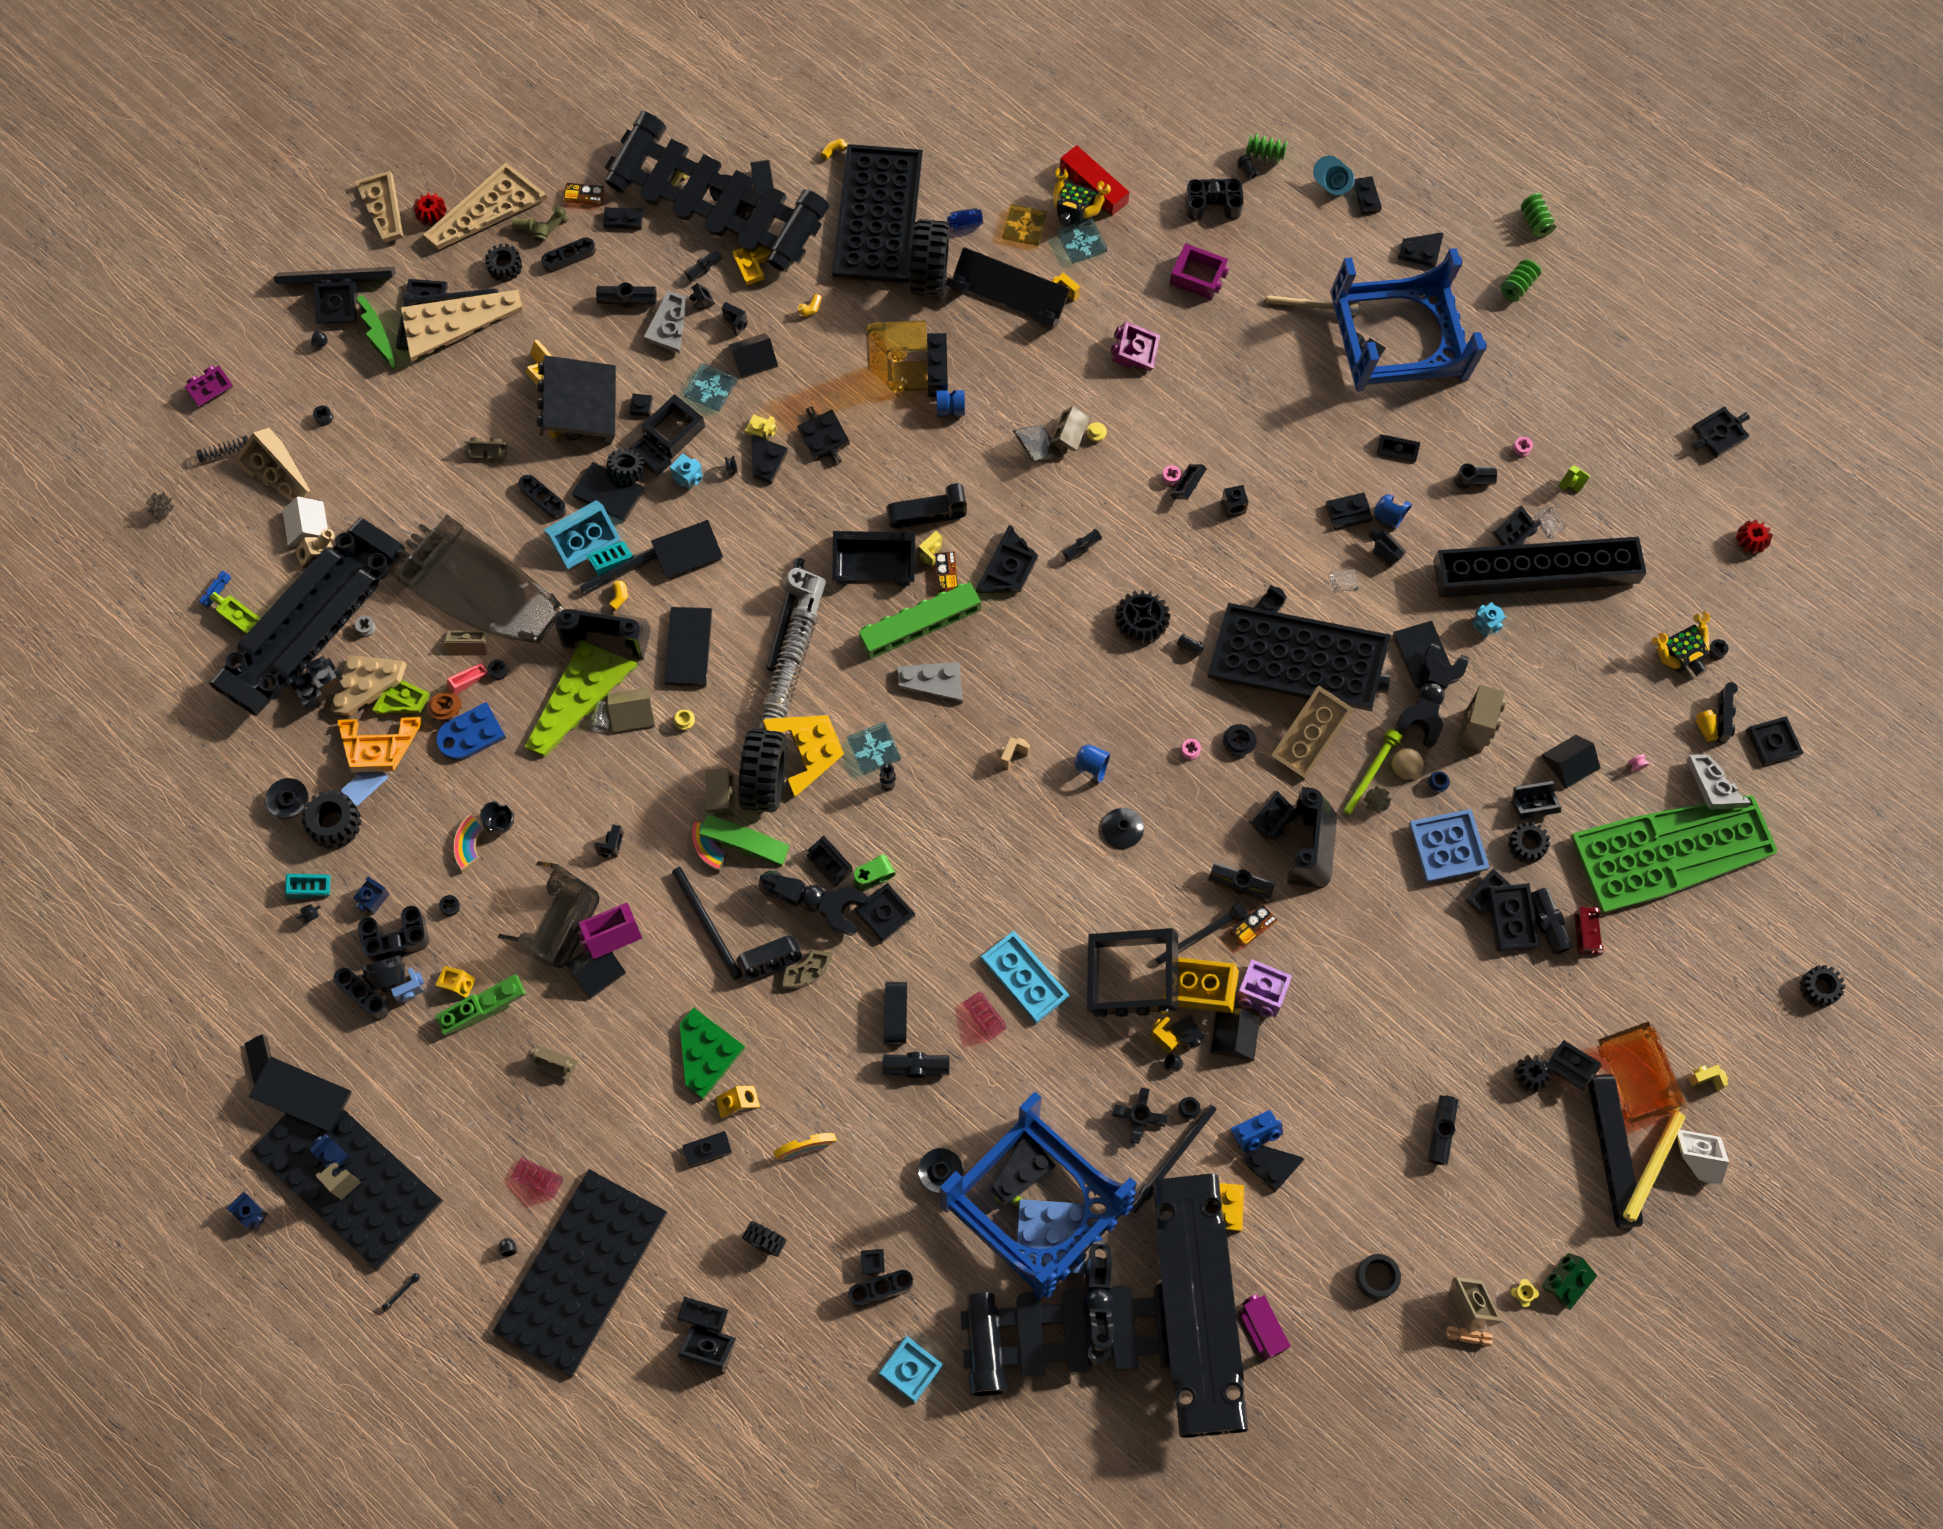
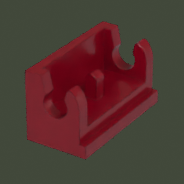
M1579 907L1574 913L1578 954H1603L1604 946L1601 942L1599 924L1600 908Z

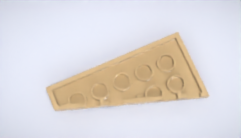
M504 163L423 236L426 241L440 250L546 200L547 195L510 165Z
M519 290L401 307L411 362L417 360V357L425 353L430 354L434 352V349L442 345L447 346L473 334L474 330L481 327L484 329L498 319L503 320L522 311Z

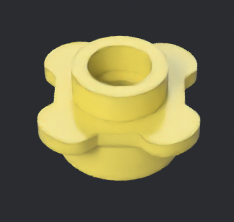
M1522 1279L1520 1285L1511 1290V1295L1520 1301L1521 1306L1528 1307L1533 1299L1538 1298L1539 1292L1527 1279Z

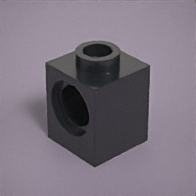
M1244 485L1225 488L1221 501L1226 517L1246 514L1249 501Z

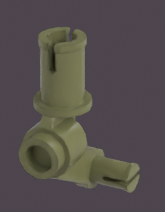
M556 204L552 208L554 214L546 223H538L535 218L522 219L515 217L512 226L514 230L529 231L534 235L535 240L544 242L560 222L566 223L568 221L566 211Z

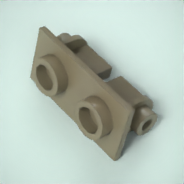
M471 437L470 441H464L465 444L469 445L468 448H465V456H469V458H484V451H487V458L502 459V457H506V449H503V446H508V444L502 442V439L490 438V442H483L482 438Z
M537 1045L536 1049H532L529 1057H531L528 1066L569 1081L578 1060Z

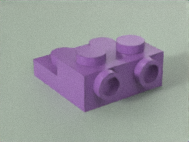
M1251 959L1235 1001L1239 1002L1240 1006L1245 1009L1254 1008L1260 1011V1014L1264 1017L1273 1016L1276 1018L1292 975Z

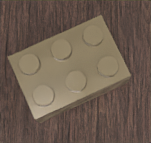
M1479 685L1466 708L1457 746L1477 752H1482L1485 746H1489L1491 739L1494 738L1502 719L1499 716L1506 704V700L1503 699L1504 691Z

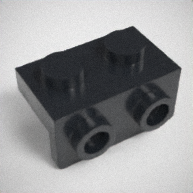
M1521 505L1517 506L1491 532L1502 546L1521 545L1525 543L1524 540L1527 537L1534 535L1538 531L1537 527L1542 522L1540 520L1533 521Z
M1554 781L1513 788L1511 803L1520 820L1561 813L1562 806L1554 793L1556 785Z
M1273 791L1248 822L1264 839H1276L1284 832L1283 828L1286 824L1296 818V813L1300 808L1297 805H1291L1279 791Z

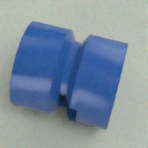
M948 390L936 391L937 417L949 416L950 413L954 416H965L964 390H953L952 393H949Z

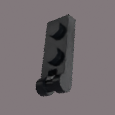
M1733 682L1727 683L1719 693L1718 743H1726L1735 733L1733 718L1736 713V706L1733 705V695L1737 692L1738 687Z

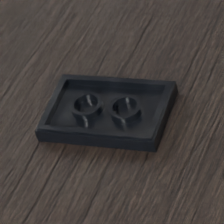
M592 462L573 490L572 496L587 504L597 500L604 506L608 514L625 522L644 493L645 487L638 483L632 485L631 482H629V485H626L624 482L622 485H619V481L614 483L612 482L613 478H608L607 468Z
M708 520L651 540L666 579L723 558Z
M1433 621L1393 632V637L1415 688L1424 685L1426 678L1421 668V662L1432 643H1436L1441 647L1439 652L1440 661L1445 665L1451 666Z
M1524 883L1486 888L1497 952L1540 947L1530 884Z

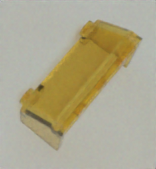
M926 320L868 324L866 326L868 369L893 392L928 390L926 361L900 362L907 357V351H927Z

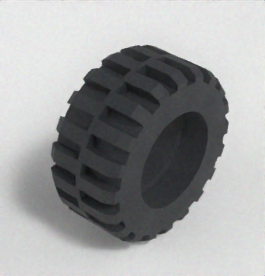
M919 219L915 222L910 264V292L914 295L933 297L944 295L950 225L946 221Z
M752 729L745 736L738 780V800L740 807L744 810L772 813L779 808L787 757L786 735L782 732Z

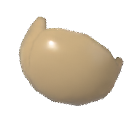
M1409 748L1399 750L1393 756L1391 762L1393 772L1402 780H1417L1423 774L1425 766L1421 754Z

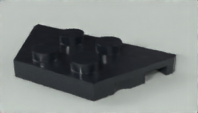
M1011 525L1005 531L976 588V592L1005 593L1022 591L1038 560V555L1032 548L1028 547L1027 542L1016 534Z

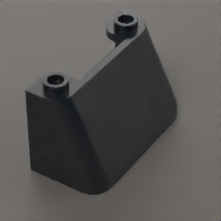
M833 531L832 580H837V584L849 585V581L859 580L897 581L898 586H910V582L915 580L916 533Z
M575 608L561 611L555 625L563 647L573 648L576 641L580 639L586 641L588 632L619 636L626 639L625 646L632 649L633 658L644 660L650 636V625L644 618Z
M1302 786L1295 805L1300 808L1296 814L1302 816L1304 820L1303 825L1314 827L1312 849L1305 848L1297 852L1294 866L1288 872L1287 884L1324 888L1330 883L1332 877L1337 813L1319 790Z

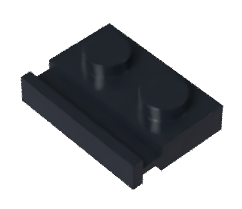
M1365 492L1329 500L1325 504L1334 530L1370 522L1374 518L1371 515V509Z
M1565 1040L1562 1041L1552 1054L1549 1062L1545 1064L1546 1067H1552V1072L1584 1091L1585 1086L1590 1083L1602 1067L1599 1061Z

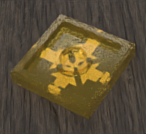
M1010 204L1002 239L1039 247L1048 211Z

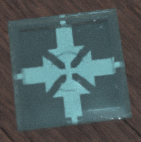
M1092 218L1086 220L1083 224H1074L1057 230V235L1072 264L1106 253L1108 250Z
M702 363L685 390L684 397L720 412L737 383V377Z
M886 722L847 736V741L862 775L880 769L883 764L887 766L888 763L892 764L901 760V755Z

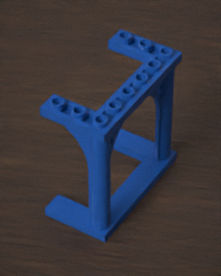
M1457 248L1449 249L1442 263L1423 274L1404 279L1353 283L1356 276L1352 257L1344 258L1330 294L1356 392L1364 391L1366 385L1453 376H1459L1460 381L1469 380L1483 353L1486 351L1487 344L1481 332L1473 333L1468 344L1465 341V330L1461 327L1460 313L1456 309L1455 296L1450 288L1459 269L1462 267V257L1459 256ZM1435 295L1437 296L1438 303L1430 304L1428 298ZM1404 298L1418 302L1431 311L1437 319L1441 328V344L1435 354L1426 360L1415 363L1376 366L1379 356L1375 342L1367 343L1361 353L1348 302ZM1443 350L1451 351L1454 358L1446 357Z
M1034 1092L1019 1107V1119L1014 1127L964 1177L955 1171L940 1186V1208L946 1213L951 1211L1034 1289L1033 1295L1040 1301L1044 1296L1046 1298L1050 1297L1056 1290L1055 1285L1059 1280L1065 1281L1072 1271L1070 1269L1074 1264L1080 1265L1087 1257L1086 1252L1091 1248V1245L1094 1242L1102 1241L1103 1238L1101 1236L1106 1231L1111 1232L1118 1224L1116 1220L1121 1215L1126 1216L1132 1210L1137 1183L1131 1177L1125 1183H1118L1095 1169L1040 1119L1042 1097ZM1025 1133L1075 1178L1084 1197V1215L1080 1226L1065 1242L1050 1248H1030L1015 1242L965 1196ZM1092 1191L1094 1196L1097 1194L1099 1197L1090 1199L1088 1195ZM1093 1204H1102L1106 1207V1211L1098 1215L1093 1214L1089 1208ZM1089 1219L1099 1220L1093 1222L1091 1227L1087 1225ZM1074 1237H1079L1080 1241L1075 1242ZM1062 1250L1065 1252V1255H1061L1059 1262L1056 1254ZM1035 1254L1037 1256L1036 1265L1032 1263L1034 1259L1029 1258V1255ZM1048 1254L1053 1258V1261L1051 1260L1043 1268L1041 1259L1044 1255Z

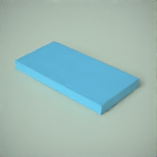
M1012 931L980 957L981 961L1035 1024L1040 1022L1070 996L1015 931Z

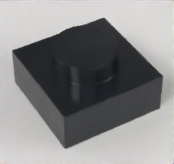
M633 393L629 409L630 415L650 417L653 403L652 395Z
M883 1249L861 1251L862 1275L885 1273Z

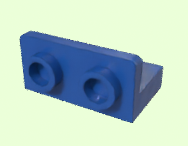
M1268 1110L1232 1127L1231 1134L1243 1153L1249 1150H1256L1260 1145L1268 1141L1277 1140L1283 1135V1125L1280 1120H1276L1271 1110Z

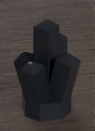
M1376 529L1369 531L1368 536L1375 542L1373 554L1386 561L1390 567L1394 566L1407 553L1386 530L1378 532Z

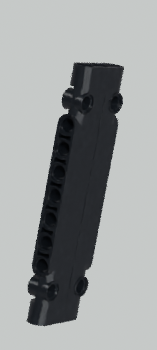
M359 517L347 530V533L337 535L335 538L336 545L333 548H325L242 638L237 646V652L230 653L226 657V665L209 681V684L252 715L258 716L271 700L277 699L281 695L285 684L289 685L295 681L304 671L305 666L312 662L372 595L379 585V579L388 576L389 568L405 551V547L399 541ZM269 685H274L272 688L266 689Z
M1201 1174L1155 1180L1153 1187L1158 1228H1156L1179 1436L1182 1438L1246 1432L1249 1428L1243 1386L1244 1374L1219 1176L1217 1174ZM1210 1206L1218 1208V1211L1214 1214L1206 1212ZM1164 1211H1171L1173 1213L1168 1219L1161 1217ZM1231 1390L1240 1392L1239 1398L1235 1400L1229 1399L1227 1394ZM1185 1394L1193 1397L1192 1402L1187 1405L1180 1402L1181 1397Z

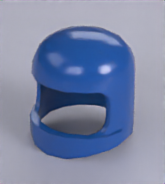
M1386 494L1378 500L1374 509V515L1382 523L1397 529L1413 504L1405 501L1403 505H1397L1393 503L1394 495Z
M1084 745L1075 756L1074 766L1081 774L1084 771L1091 773L1093 780L1100 783L1104 779L1110 753L1093 745Z

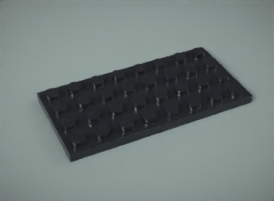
M847 144L832 271L833 277L910 282L911 251L917 215L923 150Z
M1228 603L1208 672V678L1310 699L1316 688L1320 686L1350 707L1372 712L1391 635Z
M344 1109L332 1133L285 1114L250 1150L377 1270L392 1257L443 1202L436 1193ZM325 1134L350 1156L332 1173V1176L336 1177L340 1172L347 1170L361 1182L342 1200L332 1194L315 1176L317 1173H322L327 1167L309 1150L312 1148V1143L318 1137H323Z
M588 1169L492 1332L569 1376L574 1377L668 1212Z

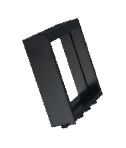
M1173 928L1088 934L1087 1011L1094 1015V1017L1101 1016L1102 1018L1112 1014L1118 1017H1127L1129 1013L1147 1016L1150 1012L1166 1015V1013L1171 1011H1178V933ZM1166 944V999L1098 1003L1099 948Z

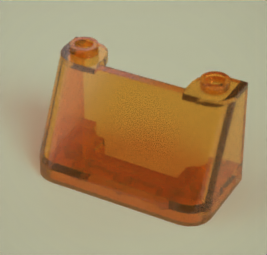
M1648 1021L1598 1039L1600 1044L1597 1046L1599 1055L1602 1059L1606 1058L1609 1062L1625 1102L1622 1114L1626 1122L1630 1121V1124H1636L1687 1109V1104L1658 1031L1651 1022Z

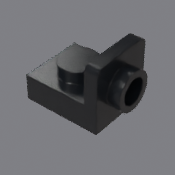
M725 301L721 307L723 318L733 324V332L738 336L741 330L744 331L748 324L746 311Z
M1270 585L1267 593L1254 608L1279 612L1285 605L1287 595H1285L1281 588Z
M612 824L611 831H608L606 834L607 844L595 842L594 848L600 856L607 858L611 856L618 857L624 835L622 827Z
M1191 1015L1171 1025V1029L1184 1050L1188 1047L1194 1049L1203 1043L1201 1040H1203L1205 1034L1203 1031L1200 1032Z

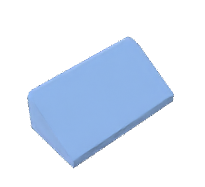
M383 771L360 772L342 788L341 792L344 795L346 794L358 806L388 779V776Z

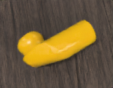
M814 294L809 305L799 304L797 307L799 315L808 317L817 313L822 297Z
M615 581L612 584L615 597L608 605L614 611L628 598L627 586L623 581Z

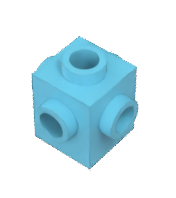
M683 453L670 466L671 476L675 482L681 487H687L689 490L694 485H698L703 477L701 464L696 459H690Z
M1491 602L1486 607L1482 605L1476 610V616L1472 625L1485 639L1503 628L1504 625L1502 623L1506 616L1500 607L1495 606Z

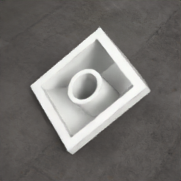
M1679 1130L1676 1137L1682 1157L1696 1177L1705 1183L1722 1184L1729 1160L1721 1137Z

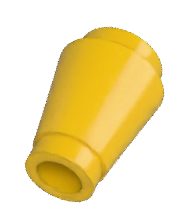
M1712 710L1696 714L1697 719L1695 722L1706 742L1719 739L1716 714H1713Z

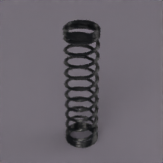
M246 435L242 436L244 445L248 441V437ZM237 437L239 449L234 439H232L235 451L233 450L230 442L228 441L230 452L228 451L225 443L223 442L225 453L223 452L220 444L218 443L220 455L215 445H213L216 457L214 456L210 446L209 450L211 458L209 457L205 448L204 451L206 459L204 458L201 449L196 450V453L199 461L202 463L204 462V460L207 461L208 458L212 459V455L214 458H217V454L221 457L222 453L224 455H226L227 452L231 454V449L233 452H236V448L238 451H240L241 447L243 448V446L239 438Z

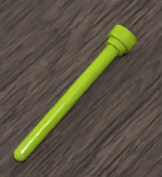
M1387 729L1383 736V746L1344 808L1345 815H1350L1391 747L1398 745L1401 741L1402 735L1396 730Z

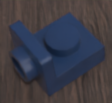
M326 1134L323 1137H318L312 1143V1148L309 1150L326 1167L337 1163L338 1167L332 1173L350 1157Z

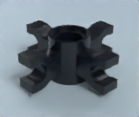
M1140 1088L1138 1103L1133 1108L1116 1104L1114 1106L1112 1117L1129 1119L1133 1126L1130 1143L1139 1144L1142 1128L1148 1123L1161 1127L1166 1125L1168 1115L1152 1113L1147 1106L1150 1089ZM1141 1111L1145 1114L1146 1119L1137 1120L1134 1113Z

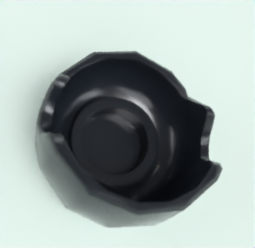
M492 801L485 804L481 809L480 820L484 829L490 833L500 835L511 829L514 824V814L508 805H501L497 801Z

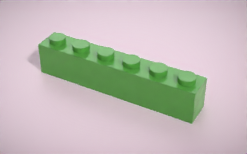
M971 582L967 584L962 583L951 591L937 594L933 599L919 602L917 606L910 609L904 608L892 617L886 616L874 625L864 626L859 631V640L871 660L981 611V601Z

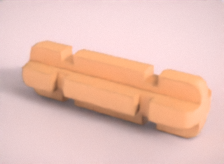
M1447 1327L1446 1337L1448 1339H1459L1462 1342L1473 1344L1480 1343L1484 1346H1491L1492 1334L1480 1333L1479 1331L1468 1333L1465 1328Z

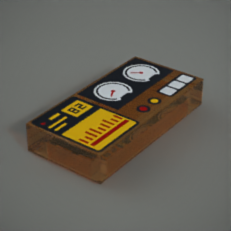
M566 182L563 200L566 203L602 206L605 188L599 185Z
M955 551L935 553L938 593L951 591L958 585Z
M1262 904L1235 926L1230 933L1245 948L1275 924L1277 919Z

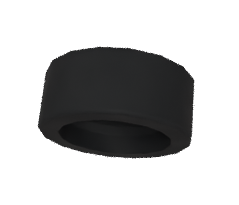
M1373 1254L1369 1255L1359 1264L1355 1280L1358 1288L1364 1295L1371 1299L1381 1300L1388 1298L1397 1291L1401 1283V1272L1397 1263L1389 1256ZM1380 1263L1390 1270L1392 1276L1391 1283L1386 1289L1374 1290L1366 1283L1365 1271L1371 1264Z

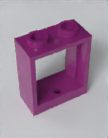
M1185 243L1171 272L1169 284L1212 300L1215 293L1219 294L1223 284L1221 280L1222 278L1226 279L1229 272V267H1227L1228 259ZM1189 259L1218 269L1212 284L1183 273Z
M628 902L579 922L581 931H578L582 945L586 953H591L593 959L643 939Z
M1257 1294L1241 1303L1242 1307L1238 1312L1264 1362L1291 1347L1265 1295L1258 1298Z

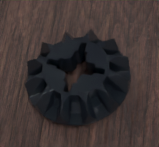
M1242 724L1230 726L1223 735L1226 751L1231 752L1233 756L1240 755L1242 757L1250 754L1256 745V735L1253 730ZM1238 734L1241 740H1245L1242 742L1241 747L1238 745V742H1234Z

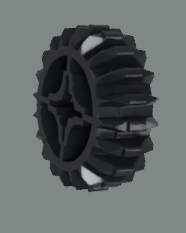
M1143 589L1140 594L1135 590L1132 596L1127 593L1125 599H1121L1120 605L1116 607L1115 620H1117L1116 626L1121 627L1120 634L1126 633V639L1133 637L1134 643L1137 639H1140L1142 644L1145 639L1149 643L1153 641V637L1158 640L1160 634H1165V628L1169 627L1171 617L1168 613L1169 606H1165V599L1159 601V594L1153 597L1152 591L1145 594ZM1152 609L1157 613L1159 621L1151 614ZM1127 612L1130 614V617L1134 619L1133 624H1131L1127 619Z

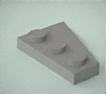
M667 291L644 335V341L680 354L687 302L686 296Z
M959 662L897 666L899 689L920 694L927 693L936 695L938 698H949L955 700V702L963 703Z
M1709 754L1689 755L1686 761L1709 810L1749 807L1751 804L1747 797L1743 798L1737 792L1739 788L1734 783L1730 784L1724 777L1725 772Z

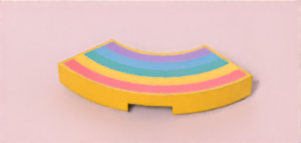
M833 1133L810 1135L809 1140L797 1143V1140L791 1141L775 1149L773 1153L775 1159L792 1160L805 1153L823 1151L837 1140Z

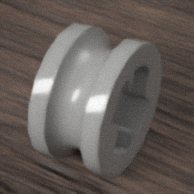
M360 616L355 621V628L361 636L367 637L374 633L376 626L371 617ZM364 623L367 625L368 623L369 627L367 629L364 627L363 629L361 625Z

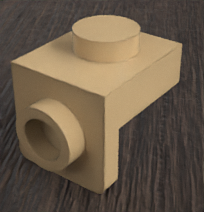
M1010 737L1007 746H1003L998 758H1001V767L1009 769L1016 751L1028 755L1030 745L1024 739Z

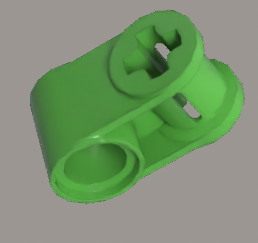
M883 854L856 868L854 872V885L857 889L865 891L879 883L888 881L895 876L896 872L887 856Z

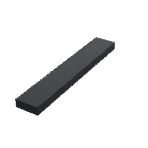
M395 267L279 272L274 276V282L276 284L320 282V280L339 281V279L392 278L396 272Z

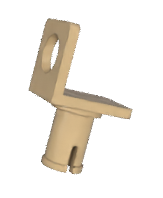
M323 529L318 538L304 537L295 550L301 567H305L312 556H318L325 548H333L331 540L334 538V533L330 529ZM303 548H304V550H305V558H304V559H303V557H302V550H303Z

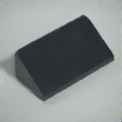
M1380 434L1377 454L1416 462L1421 442Z
M264 1034L258 1035L244 1043L254 1085L271 1056L268 1039Z

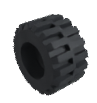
M328 790V793L325 794L322 791L319 792L318 797L312 796L311 802H306L305 806L307 809L302 810L304 817L301 818L305 831L319 846L322 847L324 845L325 848L331 849L333 845L336 849L340 848V844L348 845L347 841L349 839L353 841L356 838L354 834H358L360 831L358 826L362 822L359 818L361 815L353 801L346 794L343 795L340 791L335 793L333 790ZM335 811L342 812L341 819L336 825L327 828L321 827L322 821L327 814Z

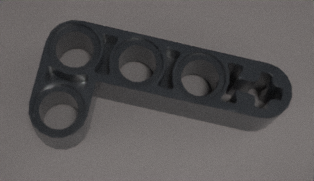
M960 483L948 485L945 489V495L888 504L886 511L889 526L897 529L965 517L967 514V502L963 485Z

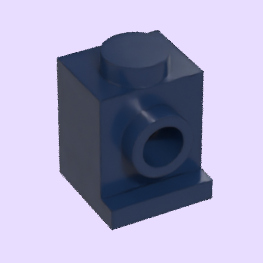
M368 876L365 879L366 882L353 899L356 902L355 907L364 913L369 911L374 915L390 893L384 886Z
M244 1191L226 1208L249 1230L258 1228L265 1221L264 1217L268 1215ZM250 1208L249 1214L244 1215V1213Z

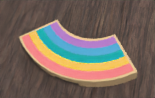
M472 813L463 820L454 839V856L462 872L480 860L476 847L479 837L485 832Z

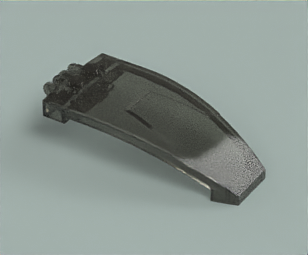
M446 515L437 527L432 530L422 524L418 526L420 531L427 536L423 539L419 535L412 533L410 537L416 543L409 539L405 542L410 549L414 550L412 554L401 548L398 550L399 555L405 558L407 562L395 575L397 581L446 614L481 631L509 639L540 643L555 625L559 613L565 610L552 592L551 594L547 592L518 566L466 530L462 524L449 515Z

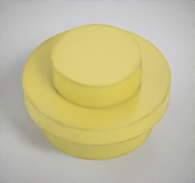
M1096 422L1088 426L1087 436L1091 441L1099 442L1106 437L1107 430L1103 424Z
M680 710L674 716V724L680 730H688L695 723V717L689 710Z

